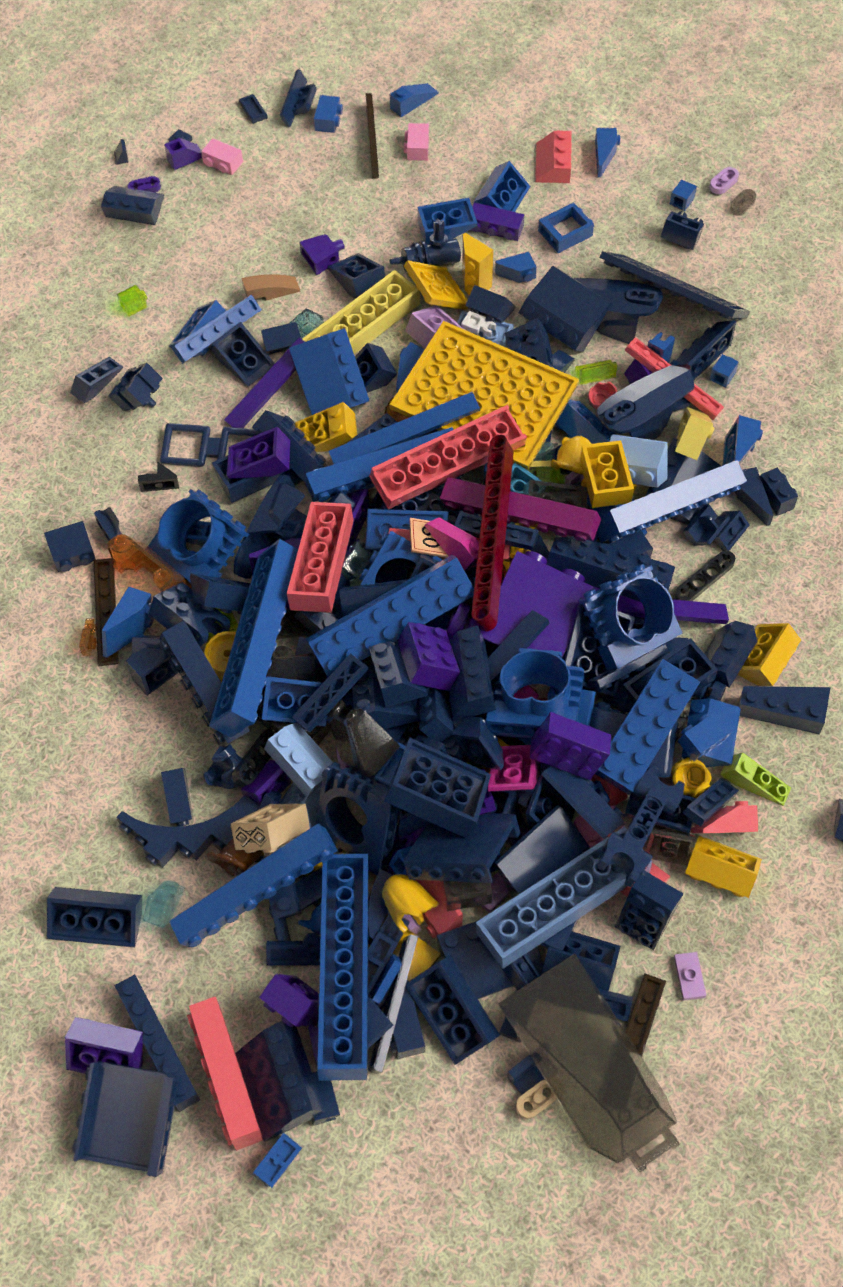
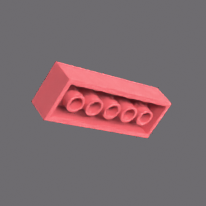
M311 502L287 591L290 610L332 612L354 521L351 504Z
M216 996L190 1005L191 1014L187 1015L194 1035L198 1034L194 1036V1040L201 1057L205 1056L201 1058L202 1066L207 1077L211 1078V1080H208L211 1094L214 1100L219 1101L215 1103V1107L221 1122L226 1123V1125L222 1126V1130L228 1145H233L237 1151L263 1141Z

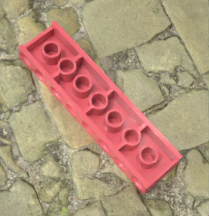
M508 405L372 467L369 477L385 505L390 509L445 483L448 477L456 478L488 463L489 445L494 436L505 435L513 450L525 445L527 436L526 434L523 435L509 412Z

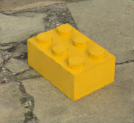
M621 440L582 445L580 462L592 508L632 502L634 486Z

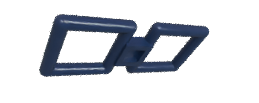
M167 423L160 462L162 464L203 467L206 457L217 458L218 460L226 456L229 435L253 437L262 432H256L254 429L224 427L221 432V438L210 437L211 428L209 426ZM172 431L202 433L198 459L168 457Z

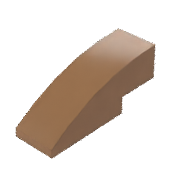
M263 274L242 278L246 297L252 295L254 299L265 297L267 301L300 292L297 280L293 276Z

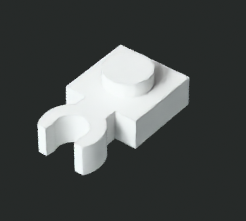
M471 311L468 312L461 323L465 330L477 335L481 331L485 336L491 337L492 330H496V323L492 321L486 322V317Z

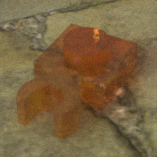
M86 618L85 629L82 630L79 648L83 656H91L92 649L95 650L97 641L96 637H94L96 624H94V619Z

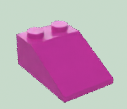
M531 745L501 746L503 749L504 767L501 770L491 768L488 791L534 789L540 775V762L529 758Z

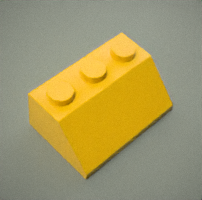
M464 233L462 240V275L464 290L470 295L474 285L486 290L492 287L493 249L469 234Z
M789 623L757 624L755 628L757 643L739 671V676L758 686H773L777 682L778 677L801 642L800 637Z
M699 835L685 874L694 880L706 881L717 889L724 888L738 897L745 896L749 898L762 859Z

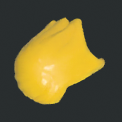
M393 875L384 884L382 897L394 923L402 933L408 930L402 921L404 915L413 916L418 925L424 922L423 913L439 905L437 900L416 880L409 879L408 875Z

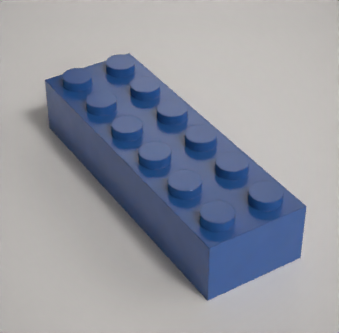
M662 659L613 736L610 745V755L595 774L630 795L643 777L700 681Z

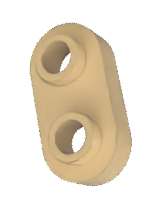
M542 1080L521 1095L516 1102L518 1115L524 1119H532L553 1104L559 1096L557 1084L552 1080ZM548 1089L550 1096H543L542 1090ZM529 1103L532 1106V1109L530 1111H526L523 1108V1104Z

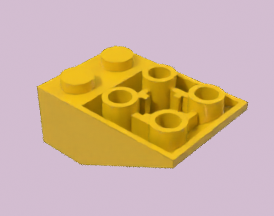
M344 402L295 422V427L305 434L304 438L315 446L314 450L316 452L332 450L348 443L357 436L355 413Z

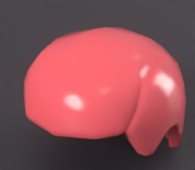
M609 381L607 383H596L589 390V404L597 410L606 399L617 392L616 387Z

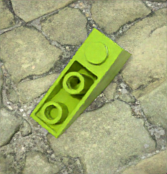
M743 752L733 755L732 765L724 766L720 774L735 786L784 806L791 790L790 786Z

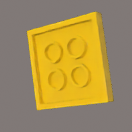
M413 261L405 263L404 268L408 272V276L414 281L416 288L421 292L427 304L463 310L468 309L466 306L467 298L446 267Z

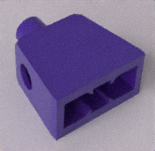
M326 234L299 242L301 255L316 275L327 270L328 266L339 262V251L345 249L342 239L332 242Z

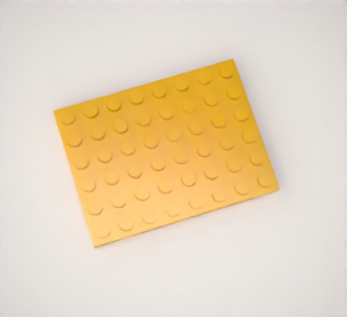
M443 321L391 401L390 409L407 417H412L473 392L480 411L436 429L441 431L450 427L456 429L508 405L509 412L523 435L526 434L527 436L525 445L513 450V464L517 463L528 470L578 386L579 379Z

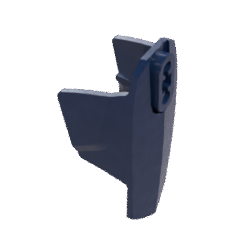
M574 278L611 302L596 331L601 335L630 344L636 336L639 317L649 316L656 312L663 299L661 289L645 283L615 279Z
M673 365L656 371L626 386L606 399L597 409V418L610 432L618 434L629 432L630 437L655 440L667 426L675 404L694 390L692 374L689 369Z
M280 475L260 504L248 527L247 532L249 535L248 537L244 536L241 542L242 545L235 556L233 572L236 576L251 579L250 553L270 547L279 539L283 541L291 538L298 539L299 529L305 525L307 515L298 511L296 507L305 495L295 488L290 476Z

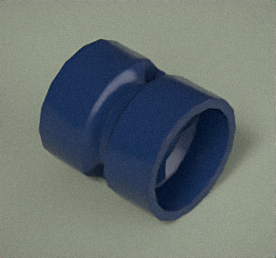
M716 680L693 694L691 699L711 698L721 701L727 685ZM709 687L713 689L710 697L706 696Z

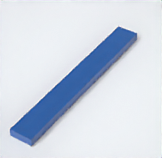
M470 392L329 450V454L333 463L337 464L406 442L480 411V407L473 392Z

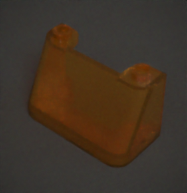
M124 534L117 535L106 543L114 568L121 574L125 570H133V572L137 573L143 567L153 575L154 584L161 592L181 582L192 589L191 583L148 547V544Z

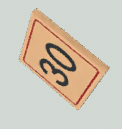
M415 518L409 519L411 552L445 558L449 557L424 526L430 521Z

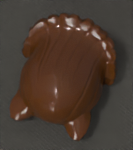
M233 838L219 853H207L210 862L217 864L233 877L238 869L241 872H245L251 864L260 862V857L264 856L263 850L246 853L245 850H235Z

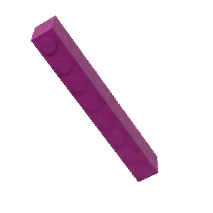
M448 477L440 499L449 510L456 511V509H459L468 514L474 515L476 513L482 516L485 485ZM510 491L507 524L514 522L518 523L519 526L527 528L531 526L541 532L547 533L552 531L561 537L569 535L583 542L594 540L601 521L597 511Z

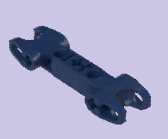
M654 765L644 773L632 793L642 799V802L623 838L614 832L611 833L600 852L597 866L602 871L610 864L620 866L626 874L625 885L630 888L641 877L653 857L642 850L661 811L671 817L683 797L685 783L679 780L674 786L664 784L657 776L658 767Z

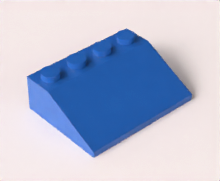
M345 328L289 348L311 415L342 402L349 408H353L370 401Z

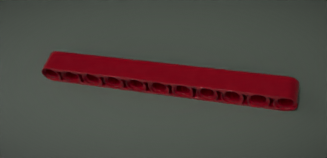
M505 435L494 436L489 445L472 606V617L480 629L486 632L493 630L497 625L514 454L513 448Z

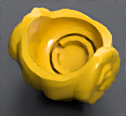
M687 757L679 760L672 766L673 784H677L679 780L685 783L683 795L698 798L711 787L709 784L711 773L701 761H693Z

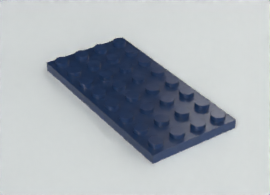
M602 251L599 257L604 260V264L610 267H620V271L623 273L637 275L636 278L644 282H653V286L659 289H669L670 294L677 297H686V301L692 304H702V308L710 312L718 311L720 312L719 316L723 318L741 320V318H747L750 313L747 309L626 255Z

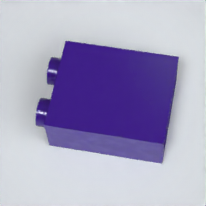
M517 551L501 582L497 625L488 632L480 630L485 640L488 658L532 610L547 618L550 624L528 648L560 651L563 657L569 643L579 603L578 600L584 597L583 594L592 590L593 586L585 583L584 576L575 570L563 569L561 572L548 566L546 558L537 552L526 551L523 554Z

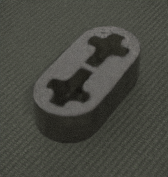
M744 189L731 202V214L735 216L745 214L755 203L756 192L752 189Z

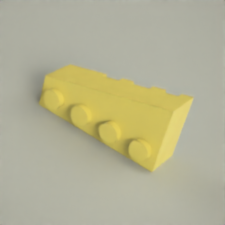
M686 406L678 427L677 439L679 440L676 442L675 452L695 460L698 459L706 439H710L714 431L713 423L707 414Z

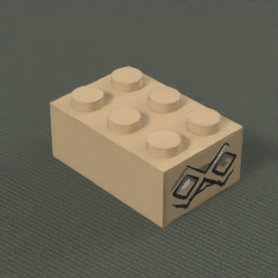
M269 804L231 823L235 850H245L246 853L263 850L264 853L276 851V847L289 843V840L295 839L309 830L310 825L306 804Z

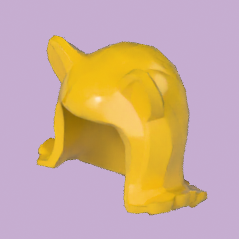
M575 436L570 439L564 437L562 446L557 453V461L552 459L550 465L555 470L560 468L567 469L584 476L580 462L582 445H588L591 442L583 436Z

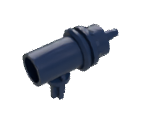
M436 219V222H434V233L430 236V243L426 244L421 240L412 243L409 247H403L401 249V257L390 259L389 263L391 265L402 264L403 268L407 261L435 266L458 263L461 260L460 245L457 239L448 240V237L444 234V220Z

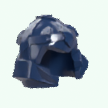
M231 744L225 747L220 746L211 759L213 761L212 765L203 774L206 784L215 787L219 786L224 789L237 787L233 782L232 773L243 758L236 754L237 751Z

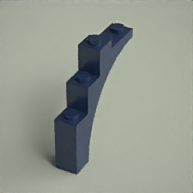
M244 795L234 806L219 816L188 826L166 827L152 825L137 820L123 811L116 818L119 822V829L126 835L131 833L136 837L135 841L144 847L145 859L151 865L156 866L157 864L163 868L178 850L187 859L192 857L196 861L212 843L221 851L233 838L231 823L257 811L260 805Z

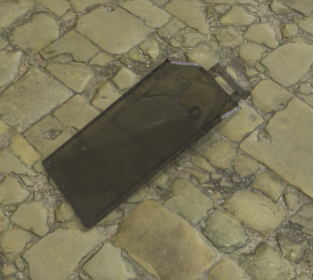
M576 954L565 959L498 1003L588 1148L615 1163H619L629 1157L635 1168L641 1173L647 1169L646 1166L669 1149L672 1148L674 1150L680 1145L678 1139L669 1129L677 1123V1119L666 1094ZM660 1134L663 1135L665 1141L642 1157H639L636 1151Z

